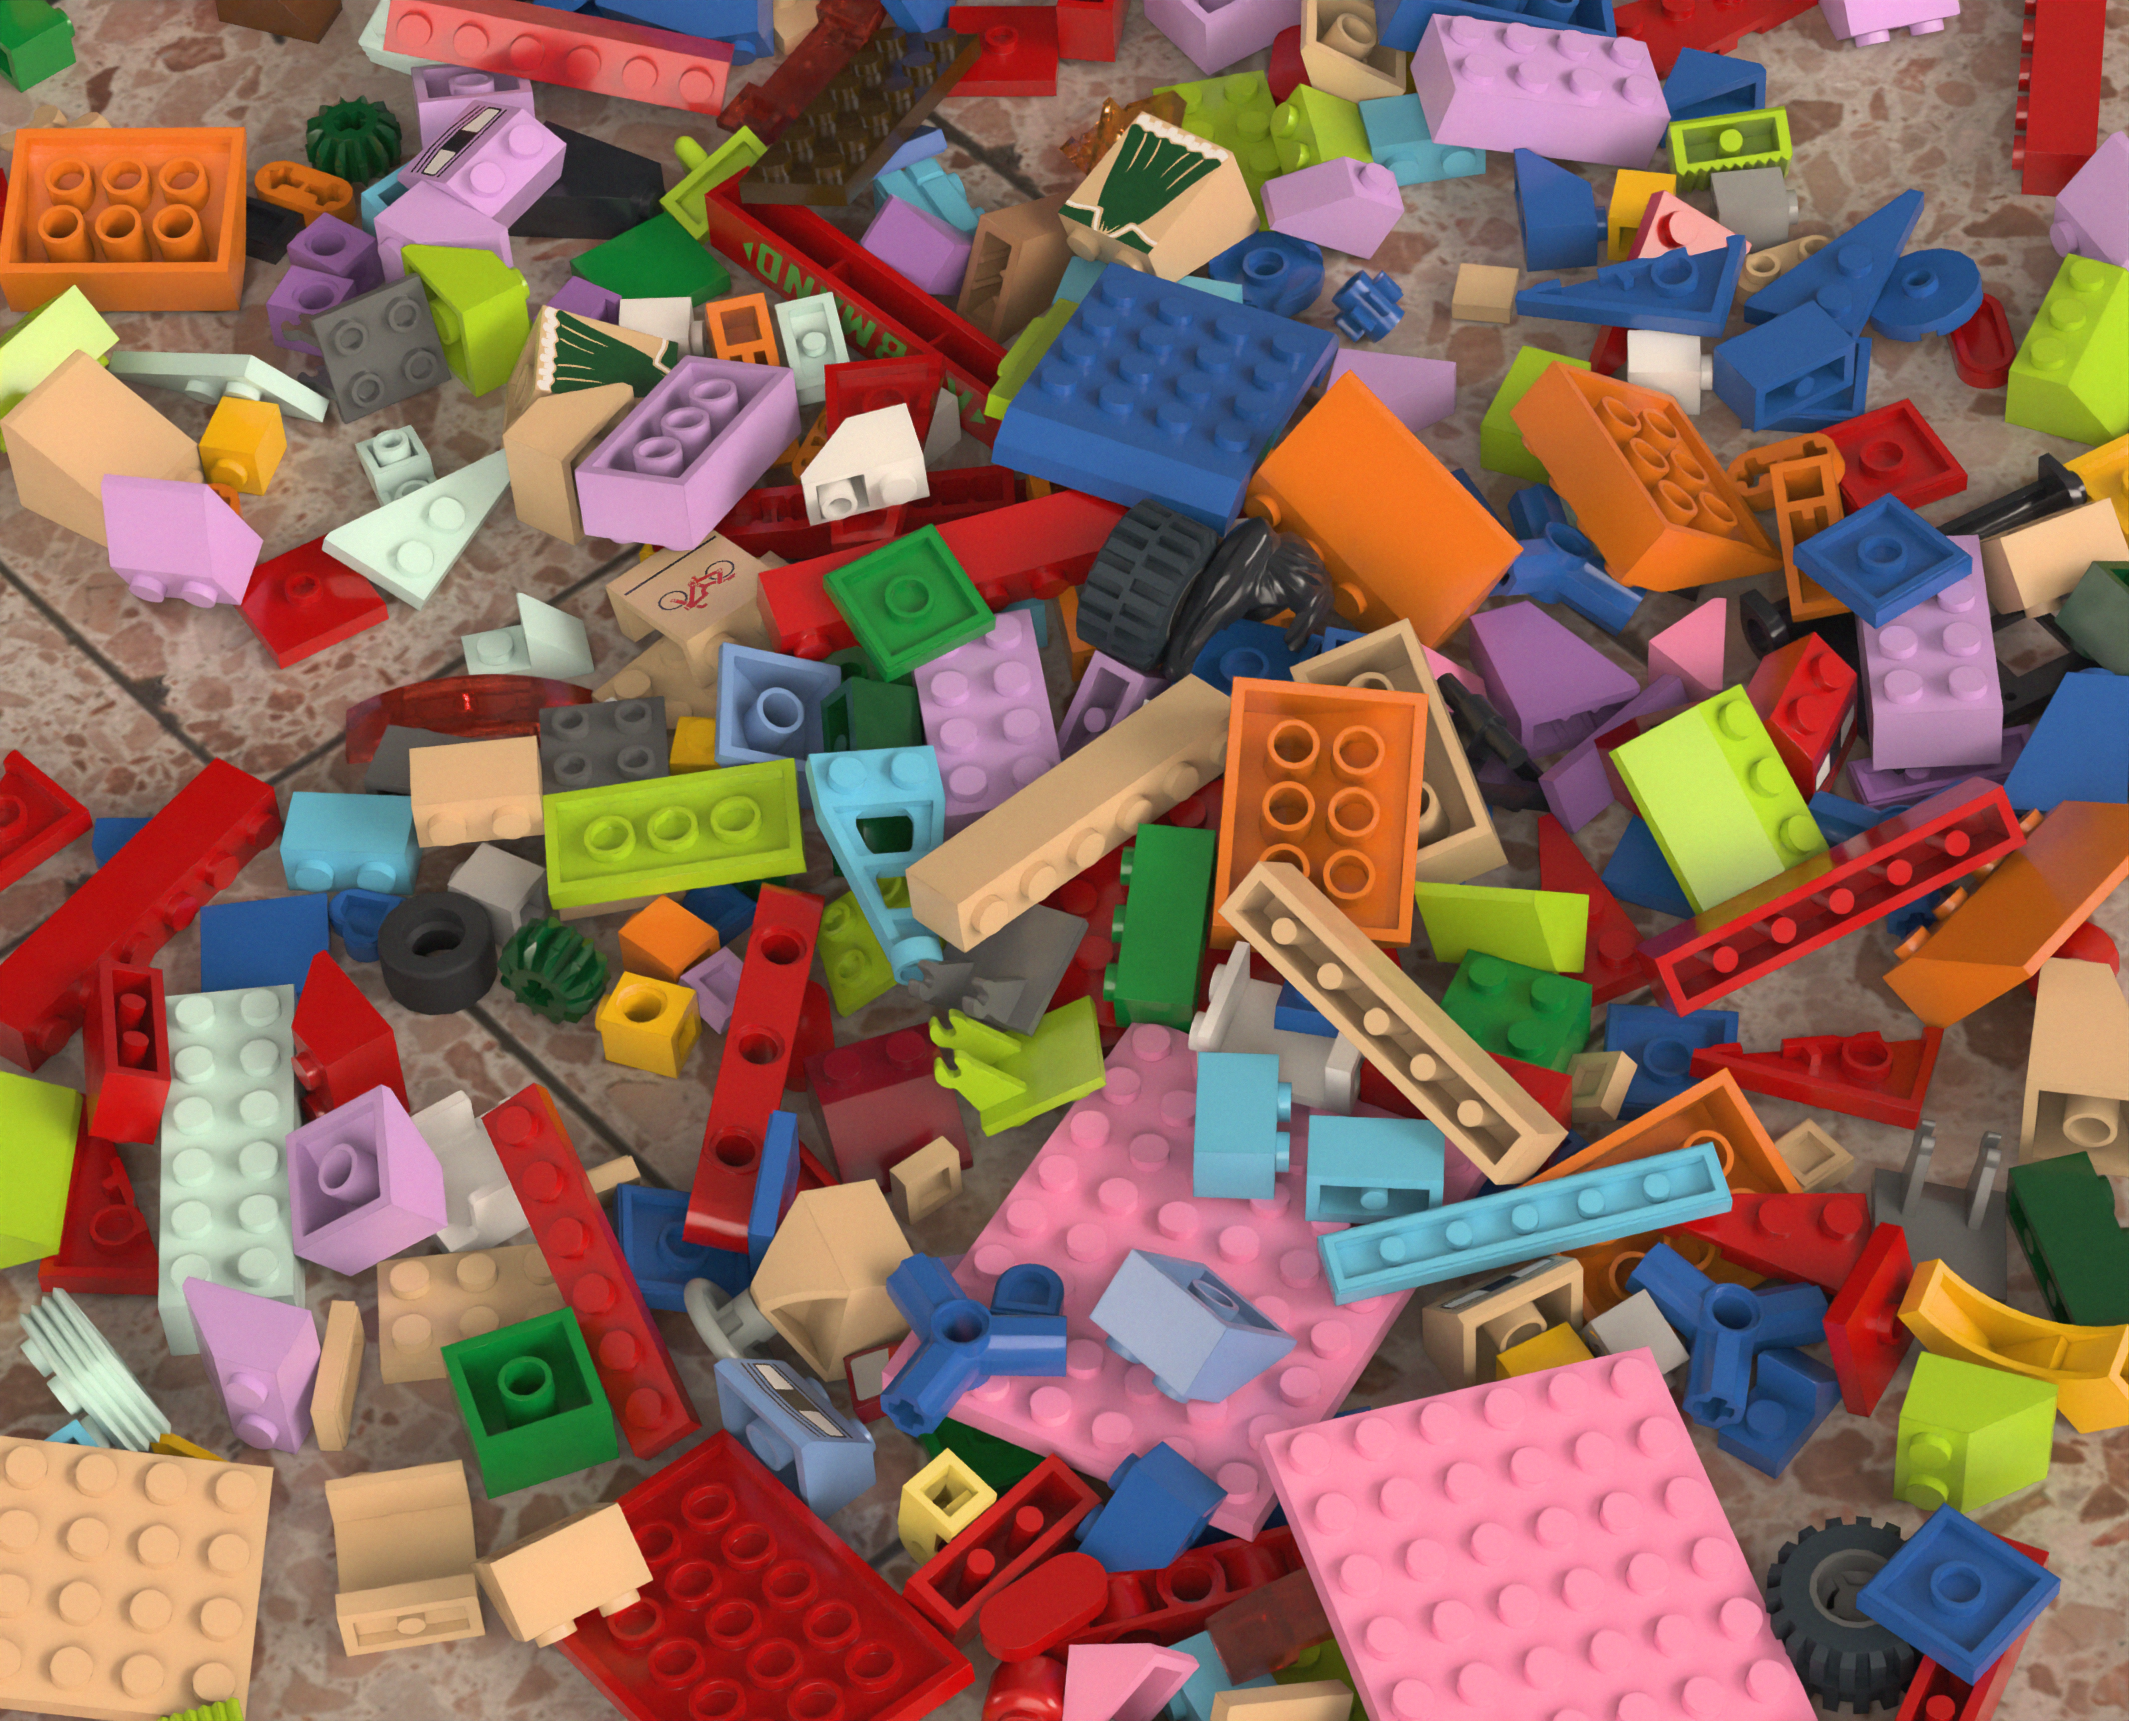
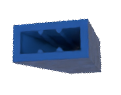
M2087 668L2078 673L2067 672L2003 785L2017 820L2034 807L2041 814H2044L2064 800L2127 804L2129 676L2115 675L2112 671L2103 668Z

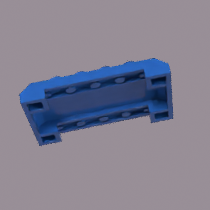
M1109 262L1009 404L994 441L991 462L1130 508L1142 499H1152L1215 530L1219 537L1224 538L1244 506L1247 486L1263 463L1310 386L1318 388L1333 365L1340 339L1335 333Z

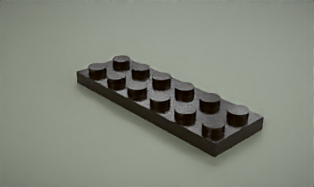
M886 27L874 32L868 41L850 58L846 65L827 83L825 88L804 108L803 112L781 133L780 137L738 181L742 203L848 207L982 55L979 34L957 33L952 28H938L927 33L905 32L901 27Z

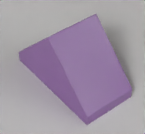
M890 193L860 243L865 249L926 293L959 296L974 236Z

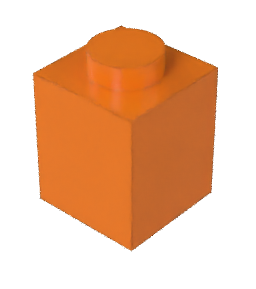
M664 894L660 895L644 910L637 911L630 916L624 926L618 931L624 971L678 985L679 979L683 974L721 950L719 934L716 929Z

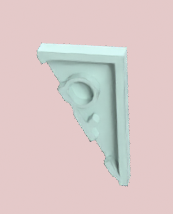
M114 351L108 367V371L117 379L182 392L190 398L206 404L216 405L222 396L279 404L282 415L315 422H323L330 401L255 356L247 354Z
M505 448L329 532L324 539L321 550L421 611L511 486Z

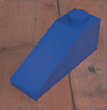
M595 0V5L605 19L735 44L732 65L735 66L748 65L758 58L774 56L773 0Z

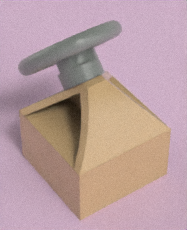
M875 1179L801 1191L771 1242L751 1286L732 1298L714 1282L705 1278H693L685 1285L683 1293L684 1302L696 1330L719 1361L723 1358L745 1359L743 1354L751 1359L775 1360L767 1341L777 1333H780L825 1382L847 1379L843 1358L866 1349L906 1339L911 1332V1327L887 1294L886 1280L898 1269L902 1260L914 1256Z

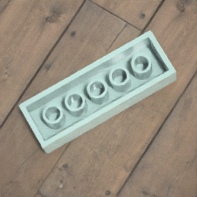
M294 984L165 996L171 1085L162 1114L158 1310L171 1356L200 1354L182 1285L188 1276L305 1309V1258L295 1255L293 1249L285 1139L287 1134L305 1125V1112L301 1105V1098L305 1096V1087L296 1075L291 1063V1057L297 1054L291 1029L298 1006Z

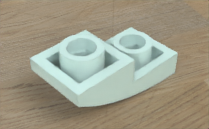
M411 425L397 430L381 432L374 438L355 444L359 459L381 507L437 481L430 455Z

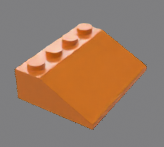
M245 127L16 129L0 242V284L10 311L30 312L74 284L96 311H240L246 264L247 133Z
M1553 360L1510 411L1509 414L1523 433L1521 437L1523 445L1531 454L1540 459L1550 474L1548 479L1550 486L1560 497L1567 500L1578 517L1576 520L1578 529L1585 537L1596 544L1606 560L1604 562L1605 570L1619 584L1628 588L1638 586L1661 593L1779 571L1783 567V556L1674 396Z
M1351 369L1336 381L1256 471L1247 486L1244 506L1242 508L1247 514L1248 519L1257 516L1266 518L1276 533L1292 531L1307 540L1324 562L1325 569L1330 572L1333 578L1334 609L1359 632L1370 634L1408 618L1420 643L1437 653L1453 642L1469 621V616H1472L1524 550Z
M1233 677L1209 948L1233 950L1237 940L1249 943L1218 910L1258 861L1292 863L1379 949L1410 946L1429 694ZM1250 944V952H1257V953H1259V952Z
M2064 800L2044 814H2041L2036 807L2028 811L2018 820L2027 844L1970 872L1976 880L1966 890L1959 885L1945 895L1931 910L1937 917V920L1928 930L1921 924L1895 946L1893 952L1899 957V960L1882 978L1926 1027L1935 1026L1944 1029L2031 978L2129 874V804Z
M1727 1068L1517 1187L1521 1188L1713 1142L1730 1194L1804 1193ZM1651 1230L1552 1254L1576 1258L1583 1267V1328L1593 1319L1633 1296L1624 1288L1626 1282L1645 1254L1658 1242L1667 1244L1717 1285L1733 1283L1750 1290L1769 1279L1719 1258L1722 1248L1684 1232L1679 1240ZM1669 1324V1326L1675 1334L1679 1332L1676 1328Z

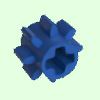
M1364 270L1357 272L1332 298V302L1341 310L1333 317L1334 324L1353 343L1363 334L1373 343L1378 342L1404 316L1405 311L1396 303L1404 295L1401 292L1402 289L1383 270L1374 279Z

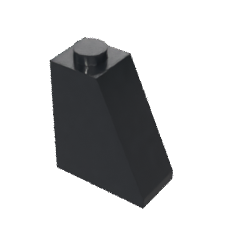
M546 120L543 125L567 144L561 177L508 228V235L516 237L611 240L664 212L659 202L667 194L664 189L661 163Z

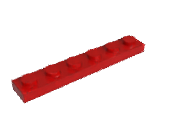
M532 1083L481 1117L564 1302L567 1307L571 1306L595 1370L635 1457L649 1461L703 1425L547 1088L537 1083Z

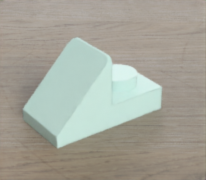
M832 292L775 305L789 368H793L799 406L826 400L824 365L850 362Z
M516 593L521 625L461 636L474 697L595 672L583 621L524 593Z

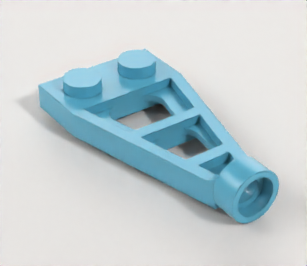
M933 745L809 754L805 765V772L816 822L888 961L891 962L895 981L908 986L910 978L923 981L924 974L917 966L919 961H944L938 934L914 919L911 907L888 909L876 879L906 876L905 870L943 844L946 798ZM907 815L913 823L912 848L909 852L873 854L866 847L856 827V819Z

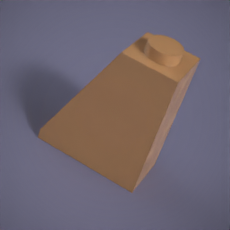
M1073 190L980 215L955 313L998 344L1006 342L1029 324L1033 318L1039 316L1052 305L1071 257H1080L1069 247L1067 243L1068 235L1058 215V211L1074 193Z

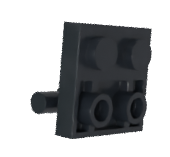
M1452 673L1441 675L1436 680L1445 703L1454 711L1449 712L1485 804L1501 806L1516 813L1521 812L1522 809L1550 813L1551 809L1538 780L1544 772L1527 756V750L1506 729V719L1483 695L1472 694Z

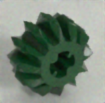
M362 95L356 101L347 102L340 96L338 105L334 107L320 105L319 116L307 120V144H305L308 161L311 162L313 169L342 178L349 182L350 185L353 182H361L364 186L368 187L370 179L374 177L384 179L388 176L390 167L400 164V155L402 153L400 124L396 121L395 114L387 110L384 101H376L369 104L366 97Z
M549 916L544 921L531 917L524 926L518 928L504 946L497 966L502 973L501 984L515 993L514 1001L516 1003H524L530 1007L533 1016L541 1013L546 1015L552 1023L558 1025L563 1020L577 1024L584 1015L590 1013L607 990L606 985L611 979V975L606 968L609 959L605 954L593 948L595 940L593 938H584L577 932L575 925L565 927L557 918Z

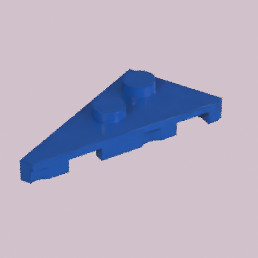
M1913 189L1907 190L1748 298L1744 304V322L1759 326L1774 319L1783 312L1791 311L1814 300L1857 342L1924 210V192Z
M1735 234L1727 236V247L1691 256L1688 255L1686 247L1667 251L1662 256L1656 258L1642 257L1598 268V279L1561 287L1559 278L1538 283L1530 289L1517 292L1515 298L1517 315L1722 339L1747 252L1745 235Z

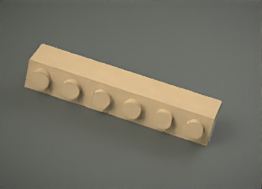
M1192 673L908 867L905 872L913 918L964 953L990 935L997 933L1010 921L1039 901L1044 900L1050 893L1086 868L1094 865L1100 858L1137 834L1138 823H1152L1224 772L1230 697Z
M1258 861L1218 910L1271 965L1495 1185L1528 1182L1569 1134L1292 863Z

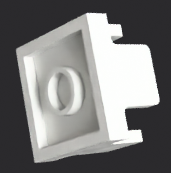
M462 1090L410 1117L443 1167L448 1227L430 1236L443 1254L490 1249L530 1227L482 1122L481 1117L490 1111L474 1119L471 1100ZM509 1096L503 1099L502 1101L498 1102V1106L507 1101L508 1099H510L511 1097Z

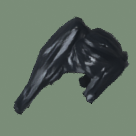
M1257 516L1238 524L1217 546L1202 574H1198L1166 646L1163 664L1158 672L1166 676L1170 682H1179L1191 673L1196 658L1208 641L1219 630H1227L1230 624L1241 618L1261 623L1275 617L1287 608L1293 611L1296 616L1283 640L1287 644L1288 650L1299 654L1308 643L1318 623L1335 602L1332 589L1333 578L1330 572L1325 569L1324 562L1307 540L1292 531L1276 533L1264 517Z

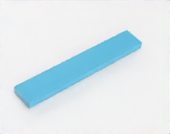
M1708 1142L1317 1236V1249L1336 1307L1730 1212L1733 1200L1713 1142Z

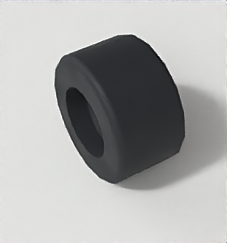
M447 891L422 893L404 900L389 912L378 930L377 950L385 984L393 999L410 1011L426 1015L453 1014L473 1006L489 992L498 975V955L491 922L483 908L467 896ZM436 950H452L441 956L424 957V955Z

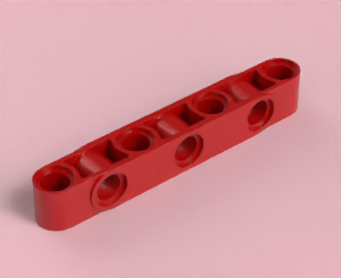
M762 882L693 1183L682 1242L746 1255L749 1253L747 1230L769 1115L773 1114V1110L780 1111L826 895Z
M1288 1524L1259 1532L1253 1542L1238 1537L1188 1550L1167 1568L1106 1572L1109 1599L1103 1612L1091 1622L1041 1653V1655L1052 1657L1067 1667L1069 1645L1151 1643L1167 1648L1235 1617L1247 1636H1252L1302 1623L1325 1611ZM1187 1599H1199V1601H1194V1602H1187V1601H1185V1600H1187Z

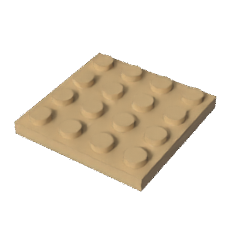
M0 1436V1708L110 1721H156L160 1716L169 1718L174 1712L183 1714L188 1708L197 1710L201 1705L211 1707L216 1701L225 1703L232 1697L239 1700L245 1721L274 1467Z

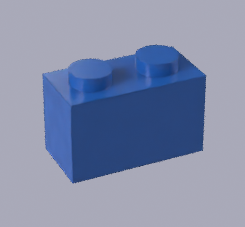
M1812 300L1791 311L1783 312L1774 319L1741 335L1733 336L1724 343L1714 347L1712 390L1755 433L1852 386L1856 342Z

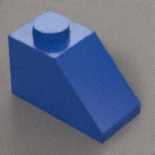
M1526 148L1514 149V196L1527 272L1597 266L1598 242L1608 240V225L1605 206L1595 207L1591 183Z

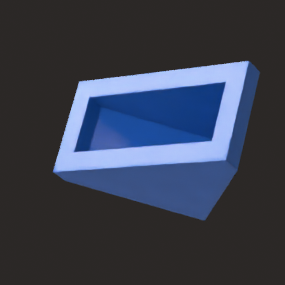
M1683 47L1662 89L1671 116L1669 122L1765 109L1766 69L1760 63ZM1669 123L1659 142L1662 149L1666 148L1665 139Z

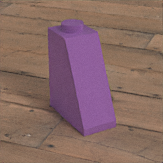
M1528 600L1469 616V659L1477 675L1484 679L1486 693L1493 707L1506 719V729L1527 750V756L1531 760L1577 747L1640 694V687L1635 678Z

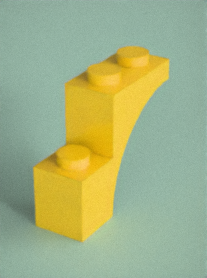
M1940 1258L1917 1264L1897 1316L1932 1354L2059 1385L2057 1408L2080 1434L2129 1425L2128 1324L2091 1327L2044 1320L2012 1309L1981 1293L1950 1270Z

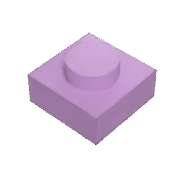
M726 946L683 974L678 982L679 986L696 990L700 1016L719 1035L729 1028L744 964Z

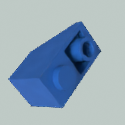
M1162 1441L1142 1458L1138 1457L1135 1453H1131L1115 1470L1107 1483V1486L1115 1493L1106 1507L1101 1504L1094 1507L1076 1530L1074 1537L1082 1543L1076 1552L1092 1556L1102 1564L1108 1573L1167 1568L1196 1544L1216 1510L1221 1506L1229 1493Z

